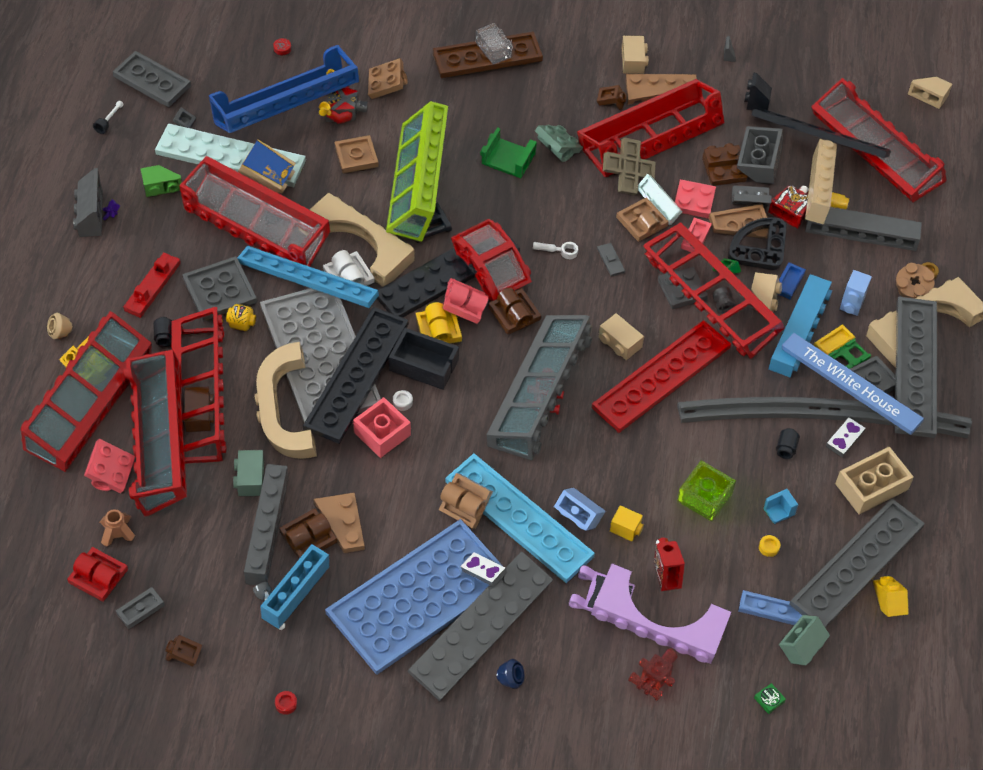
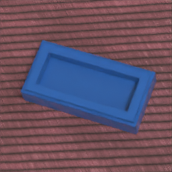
M788 263L779 279V282L782 283L781 294L778 295L791 300L806 269Z

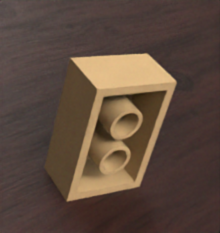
M887 447L841 470L835 484L860 515L909 490L913 475L893 450Z

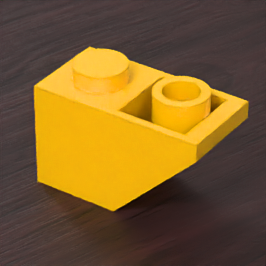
M891 576L880 577V580H873L881 611L887 617L908 615L907 589Z

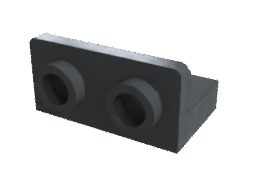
M737 185L732 187L731 204H763V206L771 204L772 196H769V188Z

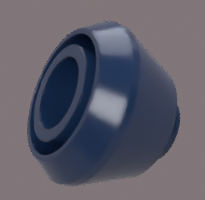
M510 659L500 665L497 670L498 681L503 686L513 689L519 688L524 681L522 664L516 659Z

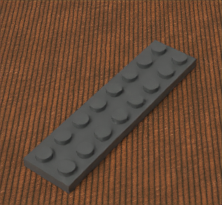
M898 296L896 309L895 400L924 418L921 425L912 435L935 438L937 435V301ZM895 425V433L910 435Z
M891 499L790 601L789 605L801 615L819 617L826 628L924 527L925 523L894 499Z
M522 551L506 567L507 573L494 587L489 585L408 670V673L439 701L443 699L553 581L545 571Z

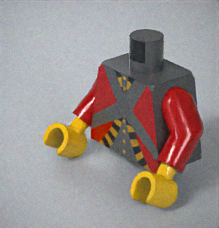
M329 69L326 74L332 73L334 70ZM347 86L329 93L327 102L323 101L319 105V114L321 116L326 115V122L342 124L347 121H354L357 111L367 112L368 101H359L358 91Z

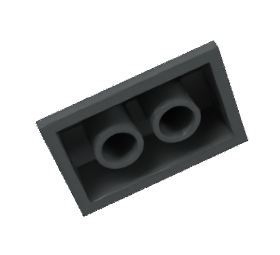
M747 126L737 168L755 182L774 184L783 148V129Z
M94 168L78 181V189L74 190L75 201H77V204H74V214L77 215V218L73 219L74 230H78L79 237L102 236L103 190L98 168Z

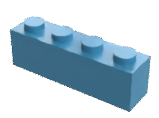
M311 544L261 605V618L279 629L329 568V554Z

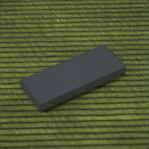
M611 243L597 246V250L611 277L625 273V269Z

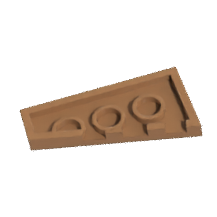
M626 74L628 105L634 104V101L638 100L645 102L650 98L697 79L696 75Z

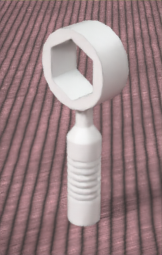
M539 242L533 243V249L549 252L561 251V255L565 259H574L578 254V246L573 242H566L562 247ZM566 248L574 249V252H573V253H568V252H565V249H566Z

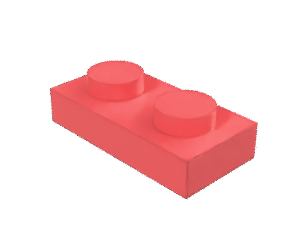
M694 218L688 230L703 244L712 223ZM683 240L681 249L693 252L695 249Z

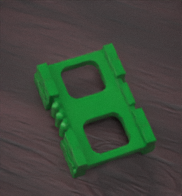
M855 339L850 340L845 346L828 354L835 360L843 357L849 363L845 366L848 369L871 359V354H868ZM857 348L863 355L855 358L849 351Z

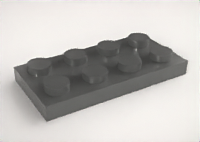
M137 51L113 71V77L167 107H170L191 87V81Z

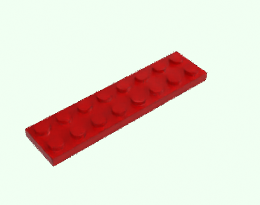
M703 320L593 402L592 409L620 433L729 350L731 343Z

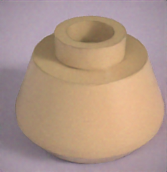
M60 313L50 316L47 332L52 339L63 338L71 333L72 323L69 318Z

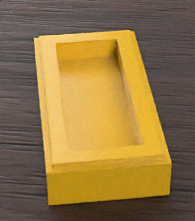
M842 324L816 341L813 346L828 355L845 346L850 340L855 339V336Z

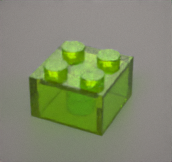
M701 460L680 487L677 502L712 522L733 494L736 480Z

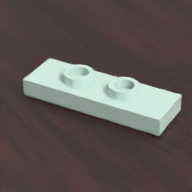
M647 174L638 184V191L644 198L647 197L669 221L668 225H671L683 212L651 175Z

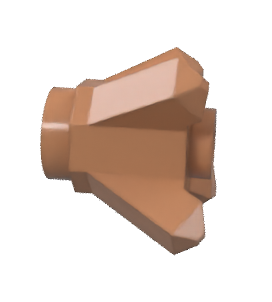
M119 510L107 512L106 516L99 522L105 527L101 543L104 546H109L114 538L119 537L132 541L135 534L126 524L131 516L121 513Z

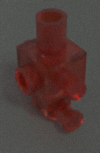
M667 649L661 657L655 654L650 661L642 658L639 662V665L643 667L642 676L639 677L636 672H633L628 681L636 684L638 690L644 689L645 695L648 696L650 694L658 701L663 695V691H659L664 684L672 687L676 681L671 677L673 670L672 664L678 658L677 653L672 649Z

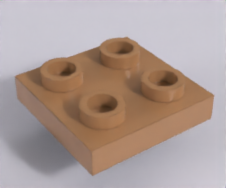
M401 58L369 69L368 95L371 99L401 90L403 85L408 83Z
M647 197L619 211L616 216L638 242L664 229L669 223Z

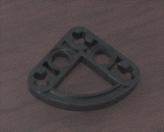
M771 217L749 222L734 236L729 247L728 259L738 261L739 265L769 270L779 269L784 257L787 228L785 221L780 218ZM775 225H778L779 228H780V230H779V232H778V235L775 234V233H776V227H775ZM760 229H768L766 249L739 245L750 233ZM776 240L781 246L775 248L771 245V241ZM735 251L738 252L739 257H736ZM758 254L760 256V260L754 261L751 259L750 255ZM772 258H775V261H777V262H776V263H773V261H772L771 259H772Z

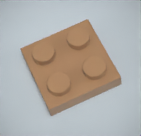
M370 135L335 142V149L343 173L378 167V159Z

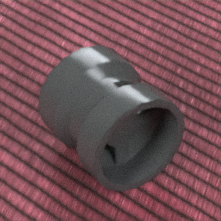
M721 287L713 292L712 296L717 303L716 308L719 313L724 314L736 306L734 299L731 298L732 292L730 288Z

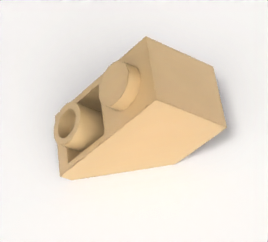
M755 272L751 288L752 293L772 312L777 311L778 300L776 299L782 290V283L779 282L778 275Z

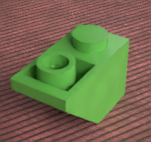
M160 165L140 168L146 197L180 191L181 175Z

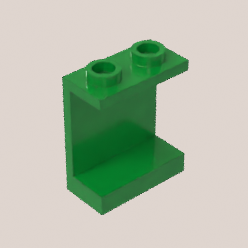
M497 127L495 132L490 134L487 145L481 149L482 164L522 178L536 155L537 142L530 139L527 146L523 147L500 138L501 128Z

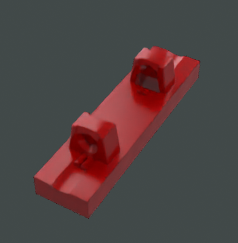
M163 252L160 258H157L154 262V266L140 285H137L134 289V293L123 306L124 311L141 318L181 264L180 259Z

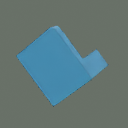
M785 489L766 498L763 509L772 522L776 524L794 516L798 503L789 490Z

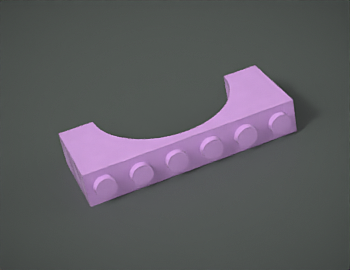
M611 564L594 603L591 615L600 621L613 623L620 629L630 630L639 637L652 639L661 646H669L678 653L693 656L700 662L712 663L730 617V611L711 604L705 615L690 625L672 628L655 624L646 619L632 602L629 592V579L632 571Z

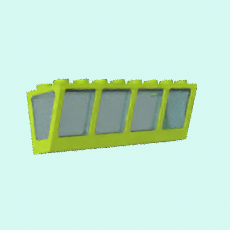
M430 101L402 124L386 227L387 233L423 241L435 212L448 106Z

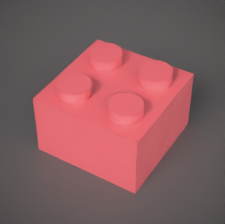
M384 397L353 420L354 433L380 458L411 436V422Z

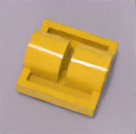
M431 303L425 308V311L416 313V321L420 333L447 343L462 341L456 315L444 310L442 303Z

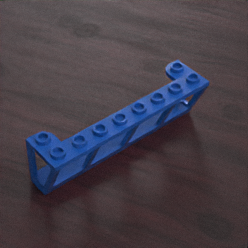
M339 45L333 46L323 54L324 65L231 102L228 101L227 95L222 91L210 94L209 100L214 123L228 133H232L359 82L358 67ZM341 57L349 66L342 68ZM329 69L334 70V72L326 74Z

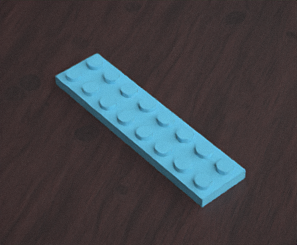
M474 453L445 478V482L448 484L452 482L456 473H460L492 490L493 493L483 514L565 583L580 571L581 566H585L594 558L595 553Z

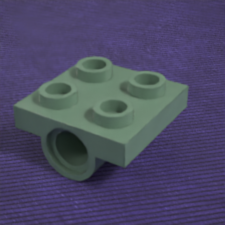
M538 125L535 130L538 134V140L562 162L569 160L574 153H580L583 147L578 143V140L570 136L563 126Z

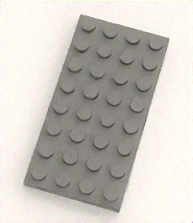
M312 288L260 302L261 310L276 349L295 342H300L306 368L286 373L304 423L356 337L341 299ZM375 384L357 414L363 413L381 400Z

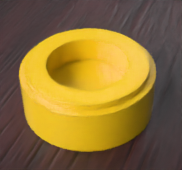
M766 535L760 540L759 550L763 555L773 557L780 550V541L775 536Z

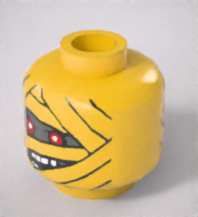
M235 304L232 308L228 309L226 322L229 323L230 328L248 331L250 326L255 325L256 315H253L251 307Z

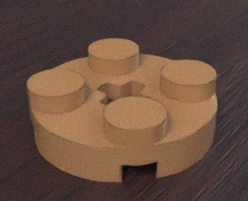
M908 263L898 272L896 277L899 294L907 298L916 299L920 295L924 296L934 288L935 284L934 273L927 267L915 263ZM917 279L920 284L912 285L911 280Z

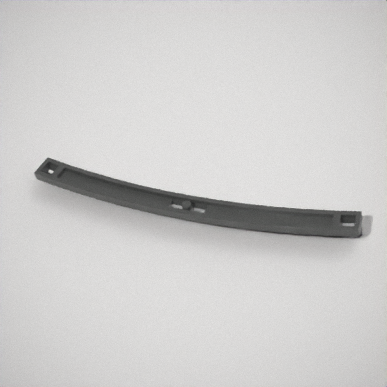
M744 397L678 402L677 405L681 423L742 418H810L844 421L851 418L856 422L895 426V424L862 402L854 400L805 397ZM809 406L820 407V409H809ZM829 407L839 408L840 411H838V410H829ZM686 410H694L692 413H684ZM937 412V433L968 439L972 425L971 418ZM954 424L964 425L965 428L956 427Z

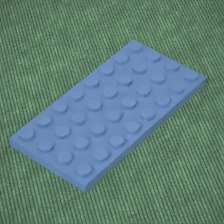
M460 519L326 608L325 612L374 673L378 675L453 623L489 586V584L463 572L461 569V565L473 553L479 554L499 565L501 563Z

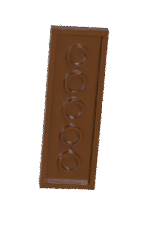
M534 32L433 48V56L441 78L543 61V55Z

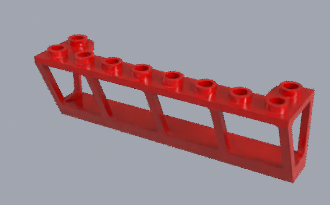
M694 79L577 131L579 144L602 175L608 177L614 173L603 171L604 153L620 154L617 146L621 149L620 138L642 128L646 130L652 138L641 142L640 159H647L724 124L721 93L713 87ZM702 89L711 93L707 96L706 100L703 97ZM701 103L706 113L686 122L678 113ZM671 115L680 122V125L658 135L649 126ZM599 148L601 163L591 151Z
M681 222L643 245L646 250L645 256L649 259L655 269L658 268L663 274L668 273L671 276L669 280L676 287L680 285L683 288L681 292L688 299L692 297L696 301L694 305L701 312L705 310L708 313L706 317L714 325L717 323L721 327L719 330L722 334L733 339L732 343L743 357L747 355L752 359L785 329L782 321ZM676 232V235L657 253L651 249L652 246ZM682 237L695 250L668 266L659 256L677 239ZM701 255L720 275L700 288L692 290L674 270L696 256ZM722 280H726L745 301L718 316L699 295ZM751 305L769 325L747 339L742 340L724 320L746 306ZM774 329L764 341L750 352L749 344Z
M217 307L172 321V350H174L179 360L181 406L182 387L214 377L215 402L211 405L182 413V421L214 410L215 435L184 445V452L214 443L216 444L218 455L185 457V464L223 461V453H226L224 430H221V425H224V413H220V408H224V397L220 396V392L224 391L223 379H220V375H223L224 371L223 363H220V359L223 358V347H219V342H223L224 326L222 314L218 315ZM213 314L214 327L183 329L182 324ZM214 332L212 338L182 347V334ZM214 344V369L182 380V354Z

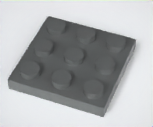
M236 256L182 274L185 285L198 312L217 307L218 315H223L235 304L249 306L257 303L256 295ZM213 314L202 317V321L213 318Z

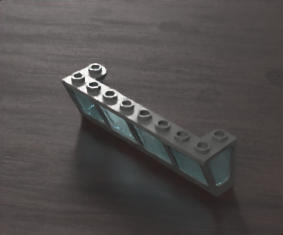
M546 315L487 433L488 447L529 460H533L535 454H539L542 443L539 442L541 429L547 425L548 414L554 410L557 396L562 394L563 383L565 380L568 381L570 377V369L577 362L579 350L584 351L591 345L592 337H590L592 325H590V316Z

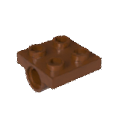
M506 288L499 293L496 300L489 303V309L507 335L541 320V314L522 288L517 291L513 288Z
M315 508L279 528L281 535L299 559L311 544L323 551L337 543V537L331 531L327 518L323 513L319 514Z

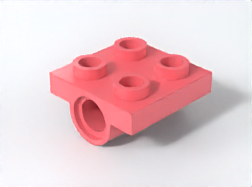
M451 278L447 285L443 309L478 324L486 307L488 296L480 290Z
M98 439L84 476L91 479L92 486L98 490L109 491L112 489L122 493L125 489L135 456Z

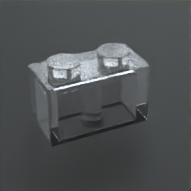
M495 23L476 30V43L493 65L511 58L512 42L504 36L502 29L498 28Z

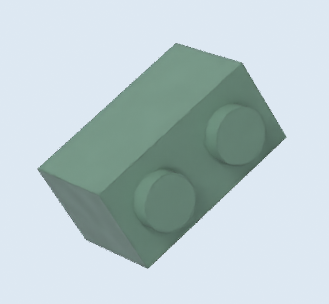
M238 450V458L234 459V471H237V476L233 477V486L237 488L238 496H260L264 480L263 450Z
M802 615L780 642L779 646L790 663L807 665L830 635L819 617Z

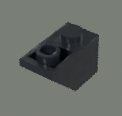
M753 72L752 79H748L747 90L750 91L745 93L744 102H747L746 110L753 111L755 108L768 110L772 88L758 73Z

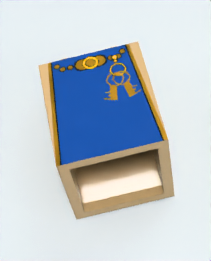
M257 139L238 172L282 194L288 185L285 181L287 179L290 181L295 173L292 169L296 163Z

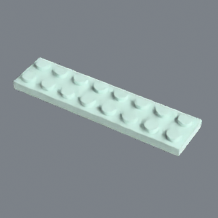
M168 123L155 148L156 155L199 164L208 156L238 172L254 144ZM274 149L296 163L292 169L295 171L290 181L288 179L285 181L288 184L287 186L294 187L305 164L306 157Z

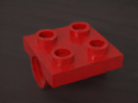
M92 547L88 553L83 552L77 557L73 565V572L67 580L69 584L104 602L128 571V566Z

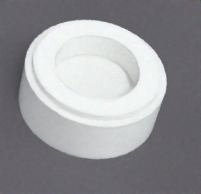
M401 390L393 395V406L397 410L405 411L411 408L413 397L408 391Z

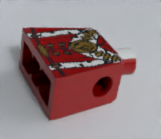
M788 186L771 200L768 213L798 229L806 216L809 188L801 186L797 189L793 186Z
M660 538L656 541L654 564L661 591L681 589L685 562L676 541L669 542L667 538Z

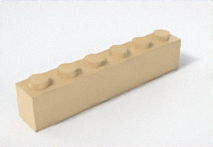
M819 139L813 154L805 217L806 220L824 224L831 207L837 144L829 140Z

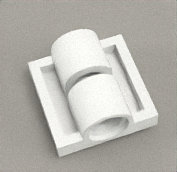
M346 250L339 251L332 257V262L323 265L324 272L365 286L375 282L374 276L357 251L351 254Z

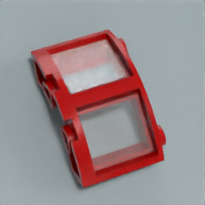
M487 219L451 237L456 254L468 265L472 264L476 269L477 273L475 276L488 299L494 301L504 289L513 288L517 290L532 282L530 268L524 263L516 246L498 222L495 223Z

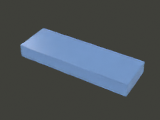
M745 590L742 592L738 612L795 625L802 617L798 611L789 605V601Z

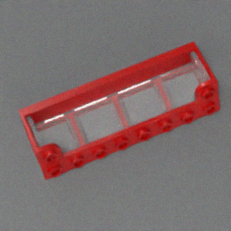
M842 78L811 106L813 114L830 130L890 149V157L881 158L852 148L913 203L947 181L944 162L938 157L935 159L928 154L924 155L917 144H911L903 132L899 133L896 131L895 126L890 121L886 122L879 111H873L866 100L858 98V94L855 91L856 87L851 81L847 82Z
M208 156L179 185L183 205L187 212L198 215L206 222H211L218 229H224L233 237L244 240L250 246H255L262 251L309 267L312 265L330 233L328 219Z

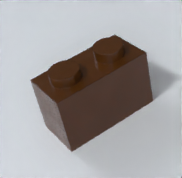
M209 386L185 388L184 413L214 403V394H210ZM214 411L185 419L186 432L211 431V423H214Z

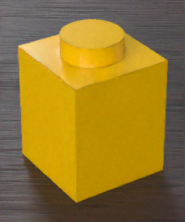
M620 505L611 521L610 532L633 541L636 535L639 536L644 527V524L641 523L643 515Z

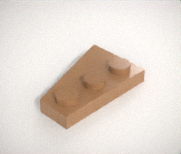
M763 204L709 214L713 232L736 235L743 226L751 221L767 218ZM760 229L747 236L767 239L768 229Z
M355 493L314 499L315 506L327 518L342 551L348 553L365 550Z

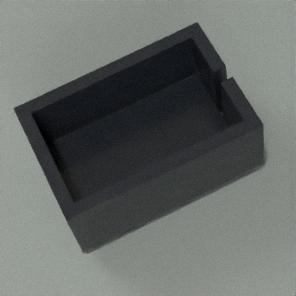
M404 328L389 356V371L444 390L450 378V373L454 371L459 361V346Z

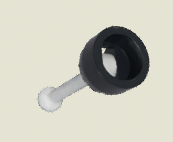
M117 101L115 108L105 119L99 118L93 123V128L97 133L104 134L108 130V120L119 108L123 107V102Z

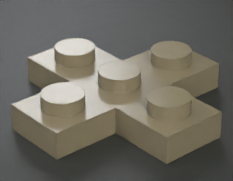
M623 138L621 139L620 154L604 153L603 171L619 174V193L636 195L638 192V178L644 179L649 174L655 179L656 162L640 159L641 141Z

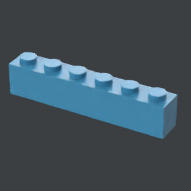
M811 274L809 275L771 358L769 370L790 378L793 371H798L801 362L782 350V345L793 333L807 342H811L814 334L812 329H816L820 321L818 315H823L826 308L824 302L825 300L829 301L832 290H830L832 282Z

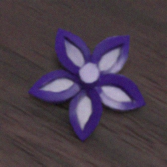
M113 199L109 202L108 207L103 208V211L106 212L103 220H106L109 216L114 218L118 214L117 211L120 205Z

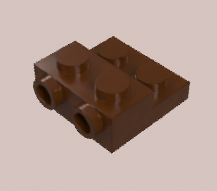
M728 143L724 147L716 148V146L712 145L704 149L702 160L711 186L747 182L748 176L737 168L741 151L739 145Z

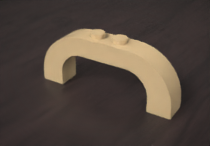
M295 342L277 348L262 362L257 374L255 402L256 405H259L260 410L257 411L258 422L261 423L270 444L285 456L304 459L317 456L315 438L311 430L288 432L281 428L277 398V384L281 377L290 371L306 368L300 342Z

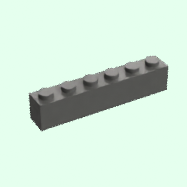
M830 207L824 224L807 220L805 232L916 251L920 242L922 222Z
M266 465L244 569L245 583L248 585L268 582L289 480L287 466Z

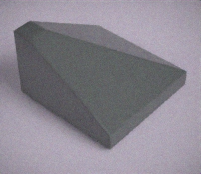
M727 36L723 60L735 62L736 56L730 36Z
M181 107L175 114L173 122L181 127L190 128L196 117Z

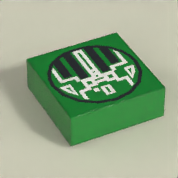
M772 683L754 697L768 714L785 703L786 700Z

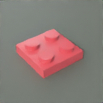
M680 179L675 203L683 211V214L709 218L716 186Z

